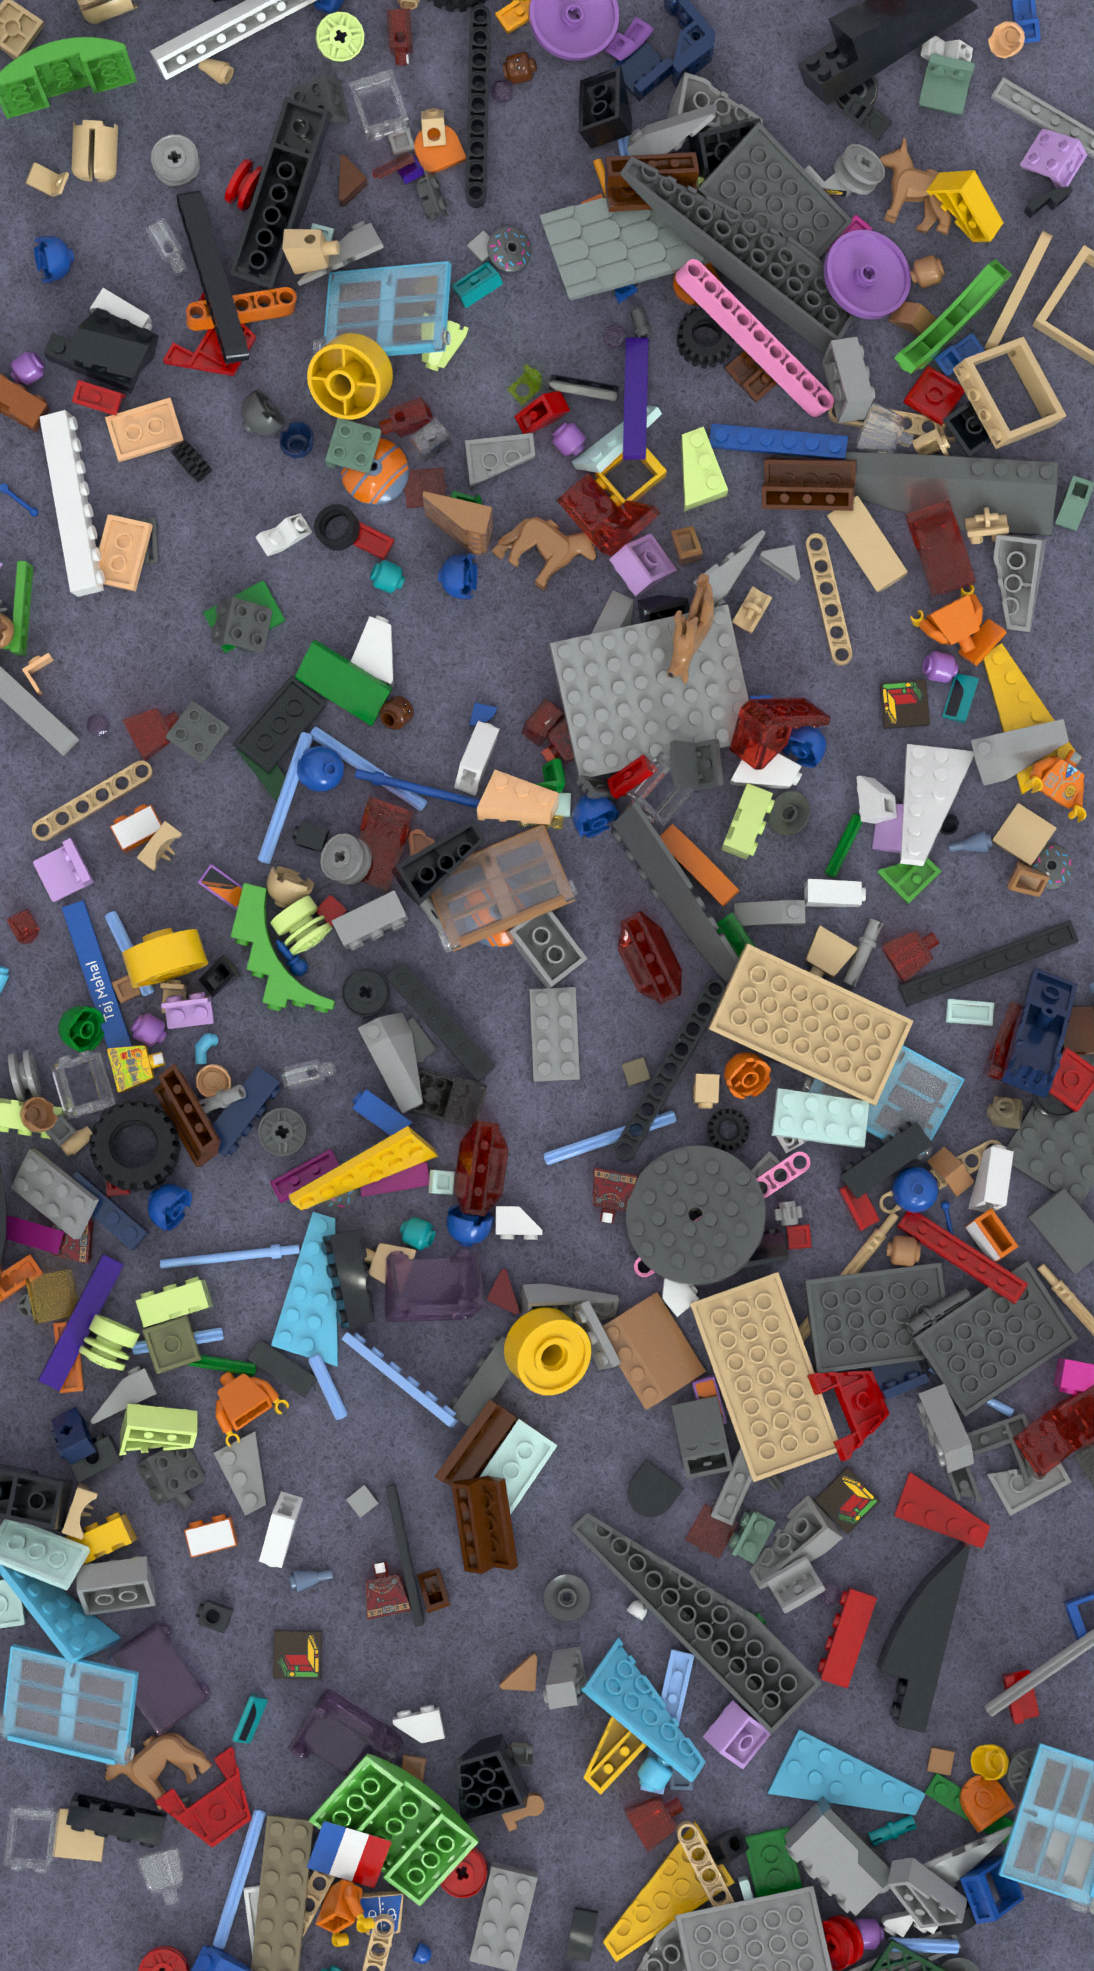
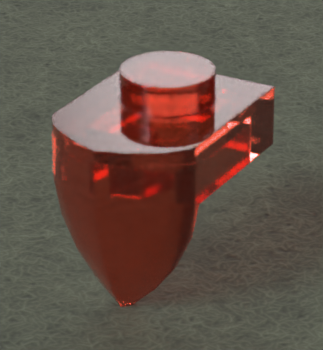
M29 908L7 918V922L19 943L31 944L35 941L40 929Z

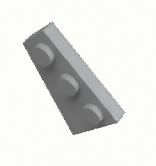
M533 433L465 440L470 487L536 457Z
M589 1300L575 1305V1317L588 1335L591 1353L597 1369H608L619 1365L621 1362Z
M256 1431L241 1438L239 1443L235 1441L231 1443V1447L226 1446L214 1452L245 1516L267 1505Z

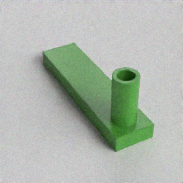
M17 561L13 611L14 637L6 647L2 648L10 649V652L17 656L27 655L34 567L27 561Z

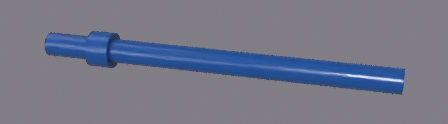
M356 769L354 778L370 781L372 785L381 787L382 784L477 808L480 799L384 776V773L377 771L372 773Z

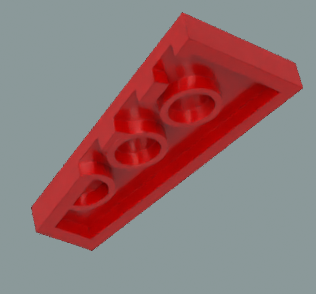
M911 1472L908 1473L894 1516L983 1549L990 1526Z

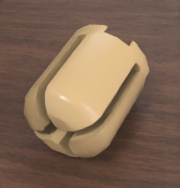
M77 0L84 19L91 24H98L138 8L136 3L132 4V0Z
M82 120V125H76L73 122L71 170L77 178L93 182V170L94 177L98 182H106L115 177L117 172L118 125L114 124V128L105 126L103 121Z

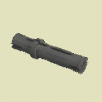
M962 1287L934 1306L924 1308L922 1313L905 1322L907 1329L914 1335L921 1329L934 1325L938 1319L971 1299L969 1291Z

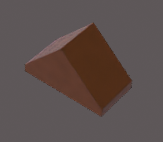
M340 155L339 203L340 206L345 207L368 186V182L364 174L345 155Z
M439 1567L417 1575L428 1613L450 1606L451 1600Z

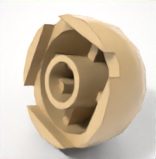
M273 866L267 879V891L271 898L275 900L277 906L287 908L305 896H310L314 887L313 881L309 878L306 881L302 880L297 876L301 873L292 869L278 866L275 870Z

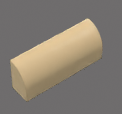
M858 496L855 497L853 511H833L827 515L876 592L890 587L907 576L908 571Z

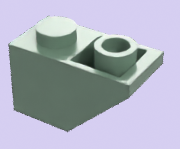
M1072 476L1068 482L1055 525L1077 531L1088 505L1094 482Z

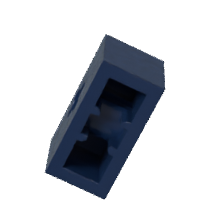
M77 1407L51 1419L54 1428L51 1430V1434L56 1443L59 1444L56 1446L57 1452L62 1459L66 1458L70 1465L96 1452L86 1420Z

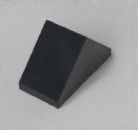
M223 955L205 972L199 981L209 994L215 997L241 975L229 959Z

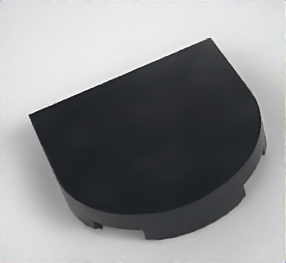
M646 1460L629 1483L628 1500L637 1513L646 1517H656L664 1514L671 1507L684 1488Z

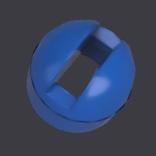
M419 1942L412 1960L420 1964L427 1963L432 1955L430 1948Z

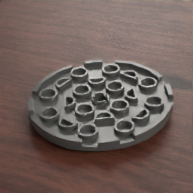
M709 1146L681 1147L656 1158L638 1176L627 1202V1231L636 1253L655 1273L678 1284L708 1285L734 1275L750 1261L764 1235L767 1213L766 1203L755 1176L735 1156ZM693 1209L702 1211V1217L699 1221H692L690 1219V1213Z

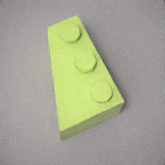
M704 426L682 434L681 454L685 512L727 496L728 488Z
M747 783L721 850L747 860L749 855H754L758 845L755 842L757 834L762 835L766 825L763 818L766 812H771L775 802L771 799L773 793Z
M0 1098V1132L9 1133V1128L18 1129V1134L32 1136V1131L28 1130L20 1119V1110L24 1102ZM53 1106L55 1115L61 1114L63 1117L65 1116V1108ZM37 1132L41 1133L40 1138L51 1139L45 1132Z
M195 1277L185 1280L186 1285L177 1287L176 1284L163 1287L164 1292L155 1294L154 1290L140 1294L141 1299L136 1300L143 1327L213 1307L206 1281Z
M127 1404L120 1430L119 1456L127 1455V1451L141 1450V1453H148L151 1448L163 1447V1451L193 1448L197 1436V1411Z

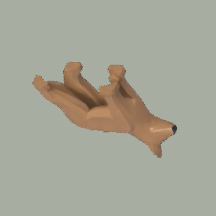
M904 137L899 149L880 156L883 165L893 171L891 181L892 204L890 209L886 211L884 221L894 224L904 201H924V220L917 226L916 231L926 234L937 219H939L936 231L947 236L951 225V212L949 210L944 211L940 207L942 205L940 200L934 194L930 196L926 192L938 175V172L932 169H927L925 172L914 168Z
M538 517L524 519L511 532L504 535L498 541L492 553L502 560L505 552L511 549L508 562L517 568L521 554L536 545L539 554L546 561V564L536 578L535 585L542 591H545L548 580L557 571L566 567L575 556L583 555L591 561L597 559L593 537L598 531V526H594L585 532L565 536L558 530L559 526L550 519L547 522Z
M701 574L697 579V590L691 603L688 618L685 619L680 610L674 616L676 624L672 640L673 654L667 676L668 678L681 677L684 684L688 681V670L692 657L707 636L714 620L713 589L711 584H709V576L706 574Z
M164 1732L157 1737L151 1735L142 1743L144 1748L137 1754L129 1752L128 1764L118 1762L115 1765L106 1763L104 1778L107 1781H111L123 1773L135 1785L143 1788L154 1799H157L165 1793L157 1778L166 1766L167 1761L184 1771L188 1784L198 1777L193 1764L198 1766L201 1774L213 1764L200 1749L191 1745L178 1733Z

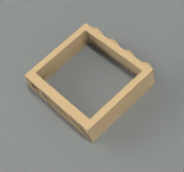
M1084 245L1032 326L1094 365V351L1046 321L1083 263L1085 262L1094 268V251Z
M1024 337L965 358L953 368L957 379L961 383L996 449L1053 427L1067 416ZM1006 353L1042 417L1040 420L1012 431L1009 430L975 367L977 364Z

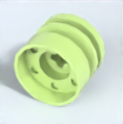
M335 12L327 15L320 21L316 28L315 40L323 56L332 61L342 62L352 59L360 52L364 44V31L356 17L345 12ZM337 30L341 33H346L344 43L335 41L334 37L337 36Z
M305 896L296 901L270 922L279 936L288 932L291 934L284 943L286 946H289L296 942L289 950L293 956L317 945L332 929L329 923L319 927L326 919L323 915L312 918L318 907L310 896Z
M95 1314L89 1329L97 1334L96 1339L85 1337L84 1341L92 1345V1348L81 1345L79 1352L100 1366L124 1371L126 1365L117 1360V1358L129 1360L130 1356L122 1351V1347L134 1348L140 1333L114 1320Z

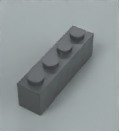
M503 1335L500 1339L495 1337L488 1347L491 1353L487 1358L481 1357L475 1366L478 1369L475 1376L471 1377L469 1375L462 1385V1388L465 1389L460 1397L455 1395L448 1407L456 1412L454 1417L469 1428L487 1402L493 1400L511 1373L504 1357L506 1337Z

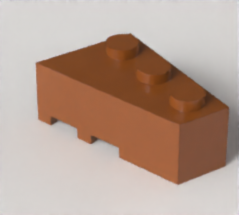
M0 373V413L36 433L41 425L40 416L47 415L50 410L46 404L47 400L38 394L33 396L27 392L24 386L16 382L14 384Z

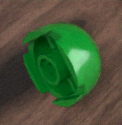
M77 1005L63 1013L59 1020L58 1033L62 1042L72 1050L78 1052L92 1051L100 1044L104 1036L101 1024H105L102 1013L96 1008Z

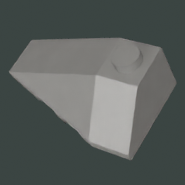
M362 221L351 226L353 231L349 232L339 241L340 254L329 255V266L327 268L307 272L296 282L298 287L384 248L372 224H365Z
M761 530L742 544L737 554L731 552L720 563L722 566L719 567L718 564H715L704 573L709 576V584H711L713 589L714 607L722 606L726 603L724 599L764 539V530ZM697 579L693 582L691 589L694 595L697 590Z
M996 535L993 558L998 574V584L1001 590L1007 629L1031 632L1044 562L1045 538Z
M403 1013L378 1017L359 1027L358 1030L402 1114L423 1104L413 1032Z
M551 1284L522 1285L520 1297V1316L522 1317L534 1309L548 1307L564 1312L574 1322L580 1324L575 1317L574 1306L589 1300L599 1321L616 1316L619 1297L618 1295Z
M809 1495L789 1512L787 1517L790 1520L783 1530L778 1528L774 1534L777 1537L771 1548L768 1547L763 1550L749 1572L759 1589L768 1586L766 1578L774 1572L785 1568L803 1556H807L809 1562L825 1554L843 1539L834 1522Z
M1013 1825L934 1857L922 1865L954 1888L957 1886L956 1881H959L962 1876L968 1873L1011 1834Z
M674 1920L656 1935L653 1944L648 1952L645 1953L636 1971H686Z

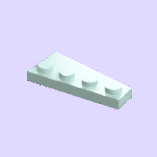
M647 405V428L662 414L656 406ZM624 422L571 462L573 466L578 470L601 473L623 452Z

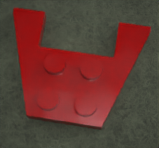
M204 292L198 301L206 300ZM241 323L249 352L256 340V335L244 323ZM214 328L208 329L194 353L172 343L163 358V363L228 376H235L243 362L225 364Z
M873 1371L809 1374L807 1377L814 1395L821 1394L832 1388L835 1390L851 1433L833 1441L840 1460L846 1461L851 1458V1454L857 1448L861 1447L867 1436L872 1434L890 1415Z
M232 1746L213 1758L225 1780L187 1808L184 1806L173 1788L154 1800L159 1807L212 1848L252 1820Z

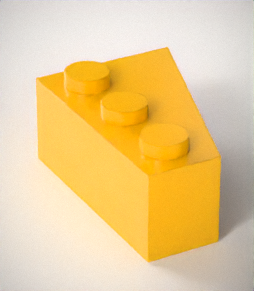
M975 170L939 172L926 190L930 196L934 194L942 203L940 207L944 211L949 210L956 218L955 223L972 242H991L1003 225L998 211Z
M116 1512L106 1517L107 1522L102 1525H98L95 1522L84 1527L86 1532H84L83 1539L70 1535L64 1537L89 1547L90 1553L83 1565L137 1540L126 1513L120 1516L119 1512Z
M610 1716L583 1778L601 1795L647 1745L615 1718Z

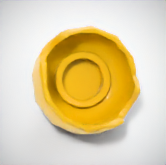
M986 1744L977 1746L971 1754L970 1763L975 1774L983 1776L985 1780L993 1781L1002 1778L1007 1773L1009 1759L1005 1750L1000 1746Z

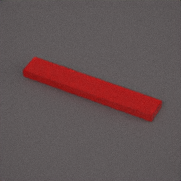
M907 1211L897 1225L898 1229L916 1238L918 1242L1013 1304L1017 1303L1028 1286V1283L919 1212L912 1213Z

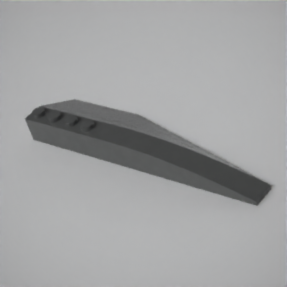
M631 156L620 172V175L677 234L707 261L824 354L831 340L842 339L855 316L840 307L831 296L825 283L824 262L791 237L786 239L779 235V231L773 228L769 230L759 225V221L741 216L740 211L708 195L704 197L698 194L697 189L691 186L686 188L676 183L677 179L671 176L665 177L659 174L657 169Z
M846 452V459H857L855 497L858 496L862 501L901 511L911 516L927 519L960 531H966L965 518H974L975 515H982L983 508L988 507L990 514H1006L1009 534L1052 535L1058 462ZM781 455V458H809Z
M634 803L612 823L613 830L611 834L617 843L622 841L626 847L623 850L630 862L633 860L639 867L636 869L637 873L643 881L647 879L652 886L649 890L656 900L661 899L690 943L727 986L739 960L738 956L724 934H717L719 927L709 913L705 915V904L699 896L692 894L693 886L638 803Z
M588 1512L571 1528L588 1548L771 1735L822 1684L751 1612Z

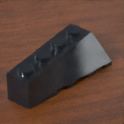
M474 820L397 864L391 871L403 891L420 906L485 841V838Z
M364 1229L350 1230L322 1237L321 1248L328 1263L326 1272L332 1281L331 1295L337 1304L336 1318L338 1323L341 1324V1328H350L375 1322L372 1292L366 1287L370 1280L369 1271L363 1264L364 1258L367 1257L365 1247L362 1248L360 1240L361 1237H365Z
M75 1792L70 1801L66 1825H70L71 1829L84 1832L87 1829L94 1831V1835L100 1837H108L109 1834L117 1836V1840L130 1843L131 1840L139 1841L141 1846L154 1848V1845L159 1846L167 1814Z

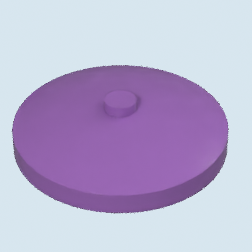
M531 0L529 5V23L536 40L546 51L564 60L582 61L600 54L610 44L619 24V7L617 0Z
M870 230L851 231L841 236L826 254L824 261L826 286L836 303L848 313L864 319H880L892 314L906 300L911 285L910 268L902 251L886 236Z

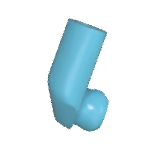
M206 1033L195 1044L196 1065L207 1064V1050L211 1046L218 1044V1036L216 1034Z

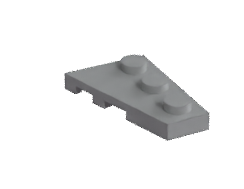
M1060 1461L1044 1464L1045 1469L1043 1471L1038 1467L1029 1477L1033 1482L1026 1486L1019 1469L987 1474L1009 1516L1072 1483Z

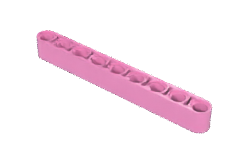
M691 259L676 272L675 278L677 283L811 417H820L833 407L834 398L832 394L701 262Z
M795 1152L756 1178L758 1182L763 1181L767 1184V1191L763 1194L764 1199L809 1168L810 1158L806 1153ZM798 1155L806 1159V1165L801 1169H797L793 1165V1160ZM782 1168L786 1171L787 1177L784 1181L778 1182L774 1179L776 1169ZM700 1215L699 1217H697V1218L694 1219L693 1221H699V1220L701 1219L702 1215ZM638 1257L636 1259L634 1270L639 1276L648 1277L655 1273L651 1269L648 1272H641L638 1269V1263L641 1261V1258Z

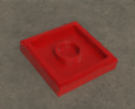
M927 366L905 397L903 403L942 426L944 424L943 419L951 414L965 394V391L960 384L932 367Z
M1065 1047L1061 1052L1063 1054L1060 1060L1061 1065L1054 1077L1049 1093L1074 1112H1078L1094 1090V1066L1068 1047Z

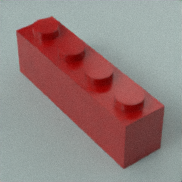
M848 1587L847 1592L842 1591L839 1604L842 1607L840 1613H835L831 1625V1627H834L832 1637H827L824 1646L827 1653L825 1659H820L817 1667L821 1680L848 1689L877 1600L876 1596Z

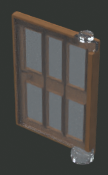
M542 824L472 853L431 894V897L444 928L437 933L445 952L448 953L576 901L574 895L578 892L573 880L568 882L546 827Z

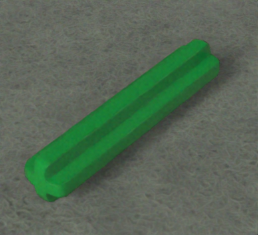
M854 813L851 816L825 870L827 876L832 878L837 876L862 824L860 815Z
M201 1355V1360L188 1364L189 1366L246 1374L248 1376H254L257 1365L254 1363Z

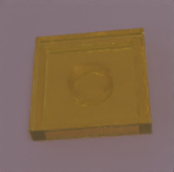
M71 1269L25 1278L35 1324L71 1316L78 1302Z

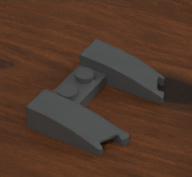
M1025 1413L967 1433L972 1445L973 1456L1009 1444L1026 1486L1033 1482L1029 1477L1038 1467L1042 1471L1045 1469ZM943 1466L956 1500L960 1501L961 1496L975 1497V1503L983 1502L970 1466L950 1473Z

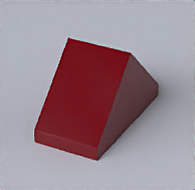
M505 1268L500 1271L486 1300L516 1315L520 1311Z

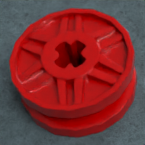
M245 159L236 169L228 184L224 198L225 202L233 204L238 200L237 207L243 212L251 206L263 168L258 166L253 171L254 162L249 159Z
M474 1847L441 1883L442 1888L449 1895L457 1898H469L482 1889L488 1873L487 1861L483 1853ZM462 1866L466 1867L467 1874L464 1873L463 1876L459 1875L458 1867L460 1869L462 1868Z
M834 1915L828 1920L822 1921L832 1970H842L859 1961L863 1954L864 1942L857 1925L844 1915Z
M172 1946L153 1948L144 1956L138 1968V1971H160L161 1968H165V1971H189L187 1958L180 1950Z

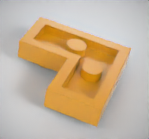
M511 0L510 4L495 13L496 19L507 35L529 21V5L531 0Z

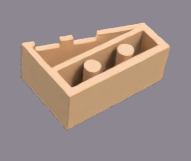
M494 770L478 804L477 820L499 819V822L516 820L521 821V823L550 825L559 806V793Z

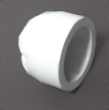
M635 1600L629 1605L627 1611L636 1618L643 1620L647 1613V1607L640 1600Z

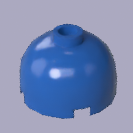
M55 236L35 238L34 242H38V247H34V258L38 272L41 268L43 269L45 278H42V281L44 283H51L61 280L68 274L71 262L74 261L72 249L68 248L63 240Z
M459 553L448 557L442 569L438 571V581L442 583L445 592L453 598L472 599L474 595L470 594L472 588L473 590L477 589L478 567L477 564L472 563L471 558L475 559L472 553Z
M795 724L788 728L779 741L780 748L785 755L788 756L789 752L799 758L796 761L798 764L810 768L820 763L827 748L826 739L821 729L815 724Z
M313 746L303 752L304 754L297 763V775L300 782L309 790L326 792L335 788L341 782L344 775V763L341 756L335 750L326 746Z
M584 795L578 800V804L574 808L572 820L580 837H583V834H585L587 838H591L609 829L610 826L604 825L612 820H617L620 814L611 799L607 797L593 799Z
M917 1166L908 1167L900 1171L896 1175L891 1187L892 1197L897 1206L912 1213L923 1212L932 1207L937 1200L939 1192L938 1183L934 1175L927 1169Z
M169 1183L160 1186L157 1190L154 1189L148 1196L147 1208L151 1221L164 1231L166 1229L168 1231L173 1230L184 1219L186 1215L183 1213L185 1206L190 1208L192 1193L179 1185Z
M460 1205L452 1206L448 1209L446 1217L449 1235L456 1241H459L460 1245L471 1247L473 1244L484 1241L492 1229L494 1217H490L491 1213L473 1206H469L470 1210H460Z

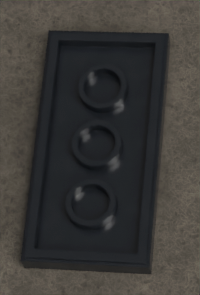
M291 675L234 741L233 746L269 774L296 743L300 734L305 732L325 709L327 703Z

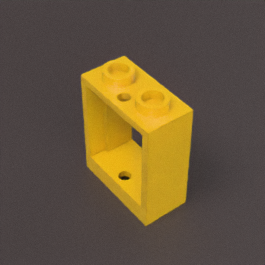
M647 447L646 460H641V462L654 477L626 500L605 477L606 474L623 461V452L601 473L595 472V477L597 478L595 483L602 491L606 489L611 495L609 497L611 502L617 508L621 507L624 511L666 477L667 470Z

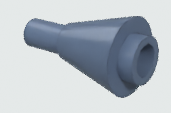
M985 830L964 839V841L949 843L950 852L965 850L989 853L988 848L993 847L991 834H986Z
M292 1570L293 1575H289L291 1590L295 1589L296 1593L317 1584L319 1581L333 1579L332 1570L321 1572Z

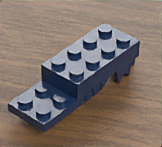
M1033 969L1024 1005L1016 1019L1001 1082L1046 1098L1061 1065L1060 1060L1063 1054L1060 1051L1065 1041L1064 1038L1066 1037V1030L1078 984L1040 969Z

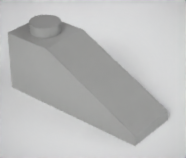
M805 900L734 903V914L742 926H804Z
M137 1366L127 1371L129 1376L122 1379L91 1419L92 1424L126 1409L127 1404H137L159 1393L148 1368L141 1369L140 1366Z

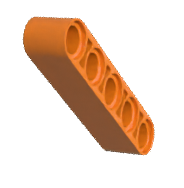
M289 287L232 296L236 308L243 307L246 309L244 311L237 310L240 323L289 316L294 313L296 308L297 296L295 291ZM206 300L190 303L186 309V324L193 331L214 328ZM282 300H289L290 303H283ZM265 303V304H267L268 306H267V307H261L259 304ZM197 314V315H200L201 317H200V318H193L192 315Z

